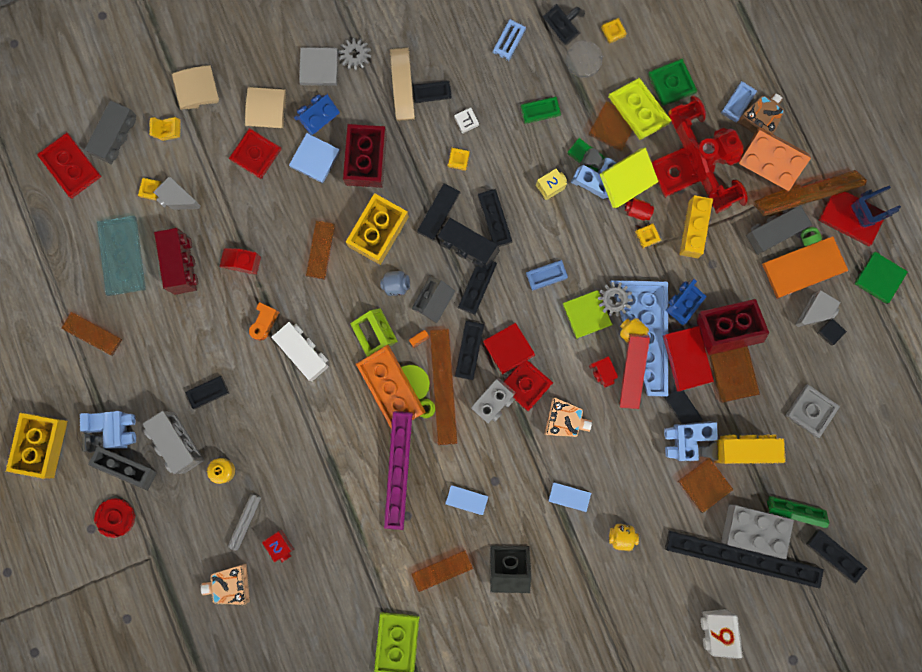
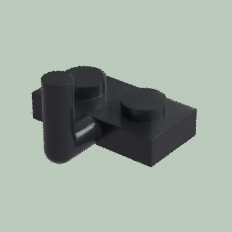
M556 4L543 18L563 44L567 46L580 34L571 21L576 16L584 17L585 11L575 7L566 15L561 7Z

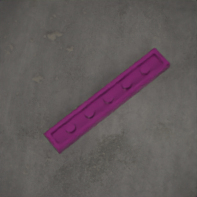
M393 411L384 529L404 530L413 417L411 412Z

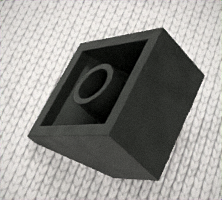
M490 546V593H530V546Z

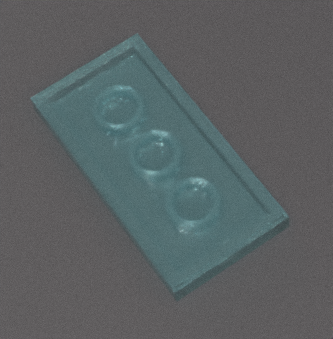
M129 216L98 221L97 227L106 295L112 296L146 290L137 217Z

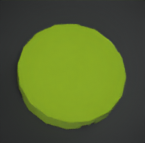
M415 365L401 367L419 401L425 398L430 387L429 377L426 372Z

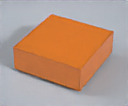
M423 330L410 338L409 342L415 348L427 340L429 335L426 330Z

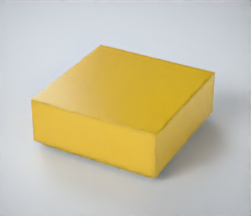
M619 18L603 24L601 27L609 44L625 37L627 34Z
M451 148L448 167L466 171L470 151Z
M142 178L138 196L156 200L158 196L153 192L162 182Z
M654 223L635 231L642 248L661 241Z

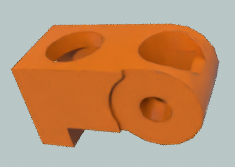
M259 302L256 309L260 313L256 322L250 326L249 334L253 339L262 341L268 337L280 312Z

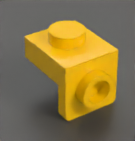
M155 117L150 118V136L162 141L179 138L180 119L176 117L164 120Z

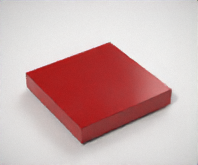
M249 128L229 159L254 176L262 179L281 151V147Z
M516 323L483 341L501 374L508 372L535 356L534 351Z
M528 360L518 365L503 381L516 392L513 395L515 401L527 412L553 384L548 377Z

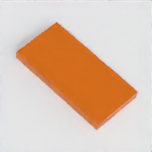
M833 236L762 264L777 299L849 271Z
M389 345L384 346L356 363L391 429L393 411L413 413L412 420L426 413Z

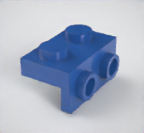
M328 94L314 96L310 100L312 102L310 105H304L296 111L298 114L294 116V119L300 120L310 135L315 134L340 113Z
M695 279L689 282L685 281L679 287V294H675L668 301L670 305L665 310L681 325L688 322L707 297L694 286L697 282Z

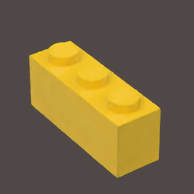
M694 195L689 200L679 255L698 259L704 254L713 199Z

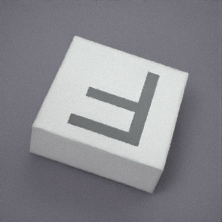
M471 108L454 115L462 134L479 126Z

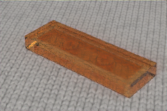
M316 221L306 277L326 279L335 224Z
M73 312L69 314L61 328L111 356L114 355L122 341L121 338Z
M466 550L417 570L411 573L418 592H421L470 571L473 567Z

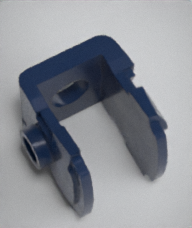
M890 185L874 192L870 189L862 193L861 198L851 205L862 227L875 225V223L899 212L900 205L873 217L865 202L888 191L891 188Z

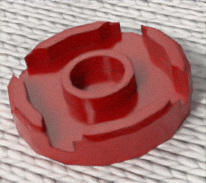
M112 498L106 500L99 505L95 512L94 522L97 525L98 531L102 535L111 538L125 535L134 525V508L124 499Z

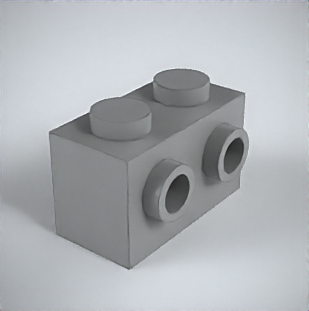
M498 377L471 409L488 424L491 420L496 422L503 414L500 410L504 406L508 408L515 400L513 395L516 392Z

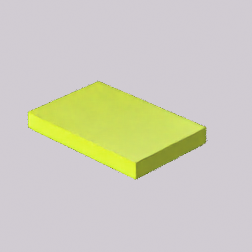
M640 78L609 94V99L639 140L651 135L671 122V119Z
M646 148L637 150L600 173L613 208H618L658 182Z

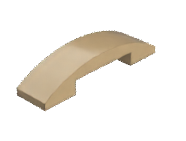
M409 48L390 49L396 121L414 120Z

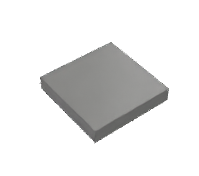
M301 48L300 85L337 86L338 48Z
M807 384L785 416L816 438H820L840 406Z

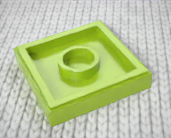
M599 290L562 304L576 339L612 326L607 311L603 312L605 306H599V304L603 303V300H598V297H601Z

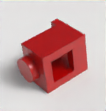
M609 356L589 365L590 369L594 368L595 370L593 375L596 381L600 382L604 388L615 384L614 379L619 378Z

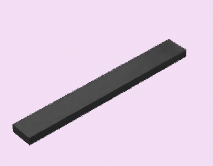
M673 531L668 532L665 546L667 551L819 589L821 587L824 572L822 568Z

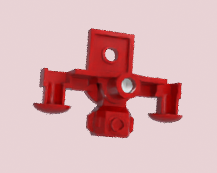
M691 96L690 103L686 105L681 104L670 109L668 116L684 148L651 162L658 179L657 183L664 197H668L701 182L708 197L713 199L712 206L716 214L729 209L736 202L745 206L748 201V195L743 184L734 179L731 182L732 187L724 190L722 185L719 186L713 174L716 163L731 166L740 162L744 146L737 132L723 127L714 132L713 139H704L698 143L691 129V120L697 118L700 122L705 121L706 110L703 102L698 97ZM676 168L679 171V176L672 177L669 170Z

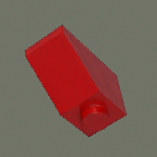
M224 249L219 267L257 275L261 257L256 252L243 249Z

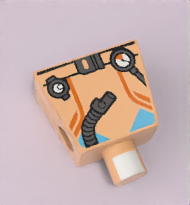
M553 398L544 435L577 437L579 430L590 432L592 420L582 418V409Z
M242 564L211 574V582L201 584L202 595L212 594L213 602L217 604H247L250 602L247 565Z

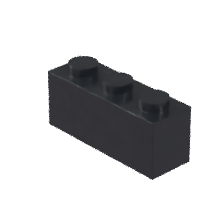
M449 218L438 235L440 244L448 250L452 248L457 251L456 254L461 258L471 259L472 263L480 269L482 267L488 269L500 251L497 244L452 218Z

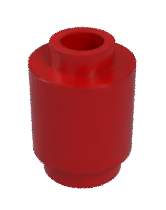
M632 198L631 201H627L624 211H627V216L642 221H649L652 217L654 206L649 202Z

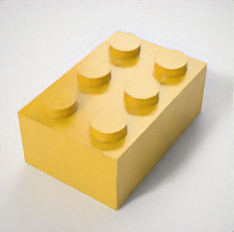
M374 193L347 238V246L381 265L409 218L408 211Z
M20 413L6 472L43 479L54 478L68 421Z
M737 435L720 436V440H714L717 442L718 460H714V463H785L784 439H777V435H758V439L757 435L739 436V439H737Z

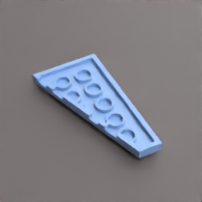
M611 280L610 284L614 282L615 287H618L620 282L622 283V289L625 286L628 287L625 291L626 293L632 292L628 299H633V302H627L631 308L625 307V314L622 310L619 311L622 321L638 318L649 328L648 335L650 336L643 380L647 396L667 397L668 354L663 335L668 334V312L665 311L668 308V282ZM615 294L616 303L621 302L618 294Z

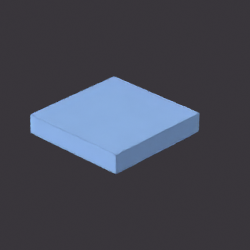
M306 133L289 166L324 183L340 153V149Z

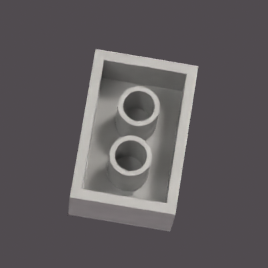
M161 411L143 423L145 435L148 439L153 440L156 445L154 446L156 453L164 458L166 461L164 465L170 473L185 474L205 461L175 412Z
M729 504L721 543L786 559L794 520Z

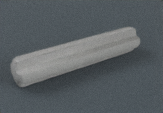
M256 494L250 495L228 544L230 549L235 551L239 549L261 500L260 496Z

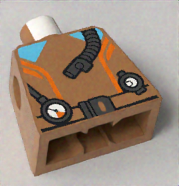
M773 94L770 99L762 96L737 122L754 134L759 127L774 134L784 114V109L779 106L783 100L782 97L778 94Z

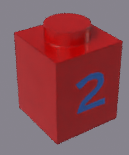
M283 530L278 531L262 542L274 563L278 560L284 562L292 556L290 552L295 550Z

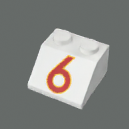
M726 609L703 611L701 627L705 630L706 637L703 638L704 649L712 656L742 658L737 616Z

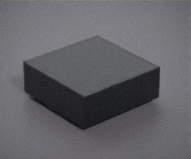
M830 319L818 331L831 346L835 345L847 332L834 319Z

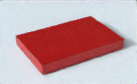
M65 133L37 154L71 199L102 177L69 133Z
M835 187L818 221L867 246H871L884 219L875 223V225L862 227L851 207L859 198ZM866 202L873 217L885 212Z
M699 326L663 335L677 391L714 382Z

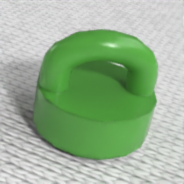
M808 227L801 233V239L805 247L823 239L816 227ZM807 233H815V235L806 238Z

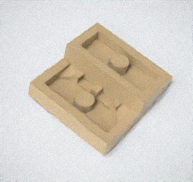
M211 66L195 67L172 73L180 110L199 108V105L218 103L219 98Z
M248 87L245 126L284 128L286 90Z

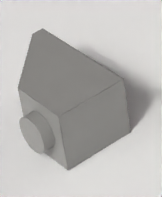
M170 176L153 192L158 196L156 200L164 208L168 206L172 210L199 209L201 207Z
M821 290L813 293L795 326L801 327L833 319L839 312L838 306L841 302Z

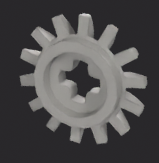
M353 38L352 44L348 40H346L348 46L341 44L344 50H339L338 53L343 54L339 57V60L344 59L342 65L344 66L348 63L347 69L354 66V70H357L358 65L364 68L362 63H369L366 57L371 58V55L367 54L371 49L365 48L368 45L367 42L361 45L362 39L355 43V38ZM353 49H356L357 52H360V54L357 55V58H353L352 55H349L353 52Z
M611 282V288L606 284V292L600 290V293L604 295L603 297H598V300H603V303L599 304V306L606 307L603 310L604 313L610 310L609 316H612L613 312H616V316H619L620 310L625 314L624 308H631L627 302H633V299H628L632 292L626 293L625 291L628 287L625 286L622 289V283L620 282L618 287H615L614 282ZM615 294H618V298L621 299V302H617L616 305H613V301L610 300V297H614Z

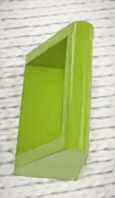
M381 308L370 310L350 323L367 357L386 345L392 346L398 342ZM369 320L381 345L374 349H371L359 324Z

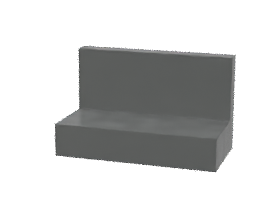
M430 276L411 309L437 323L455 290L442 280Z

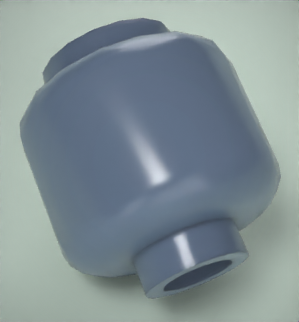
M403 271L386 272L380 282L381 289L388 296L404 295L410 288L409 276Z

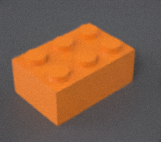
M759 127L741 155L739 164L789 191L811 159V156L802 149Z

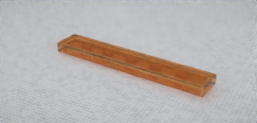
M854 170L755 200L754 206L763 216H767L865 186L867 179Z
M449 329L430 330L438 445L457 444Z

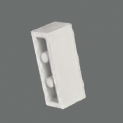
M288 322L272 338L306 378L312 382L329 368L326 364L328 359L322 352L318 354L313 349L316 345L309 338L305 339L301 335L303 330L297 324L293 326Z

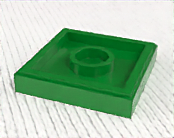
M683 58L648 73L662 107L697 93V88Z
M873 252L854 284L885 304H888L908 271L879 253Z

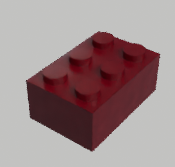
M347 124L343 181L346 186L383 188L387 140L385 126Z
M178 228L154 232L163 289L174 295L197 291L198 277L194 274L193 269L195 267V259L190 251V248H192L191 238Z
M756 299L700 311L696 321L700 327L708 355L764 343L769 335V330Z

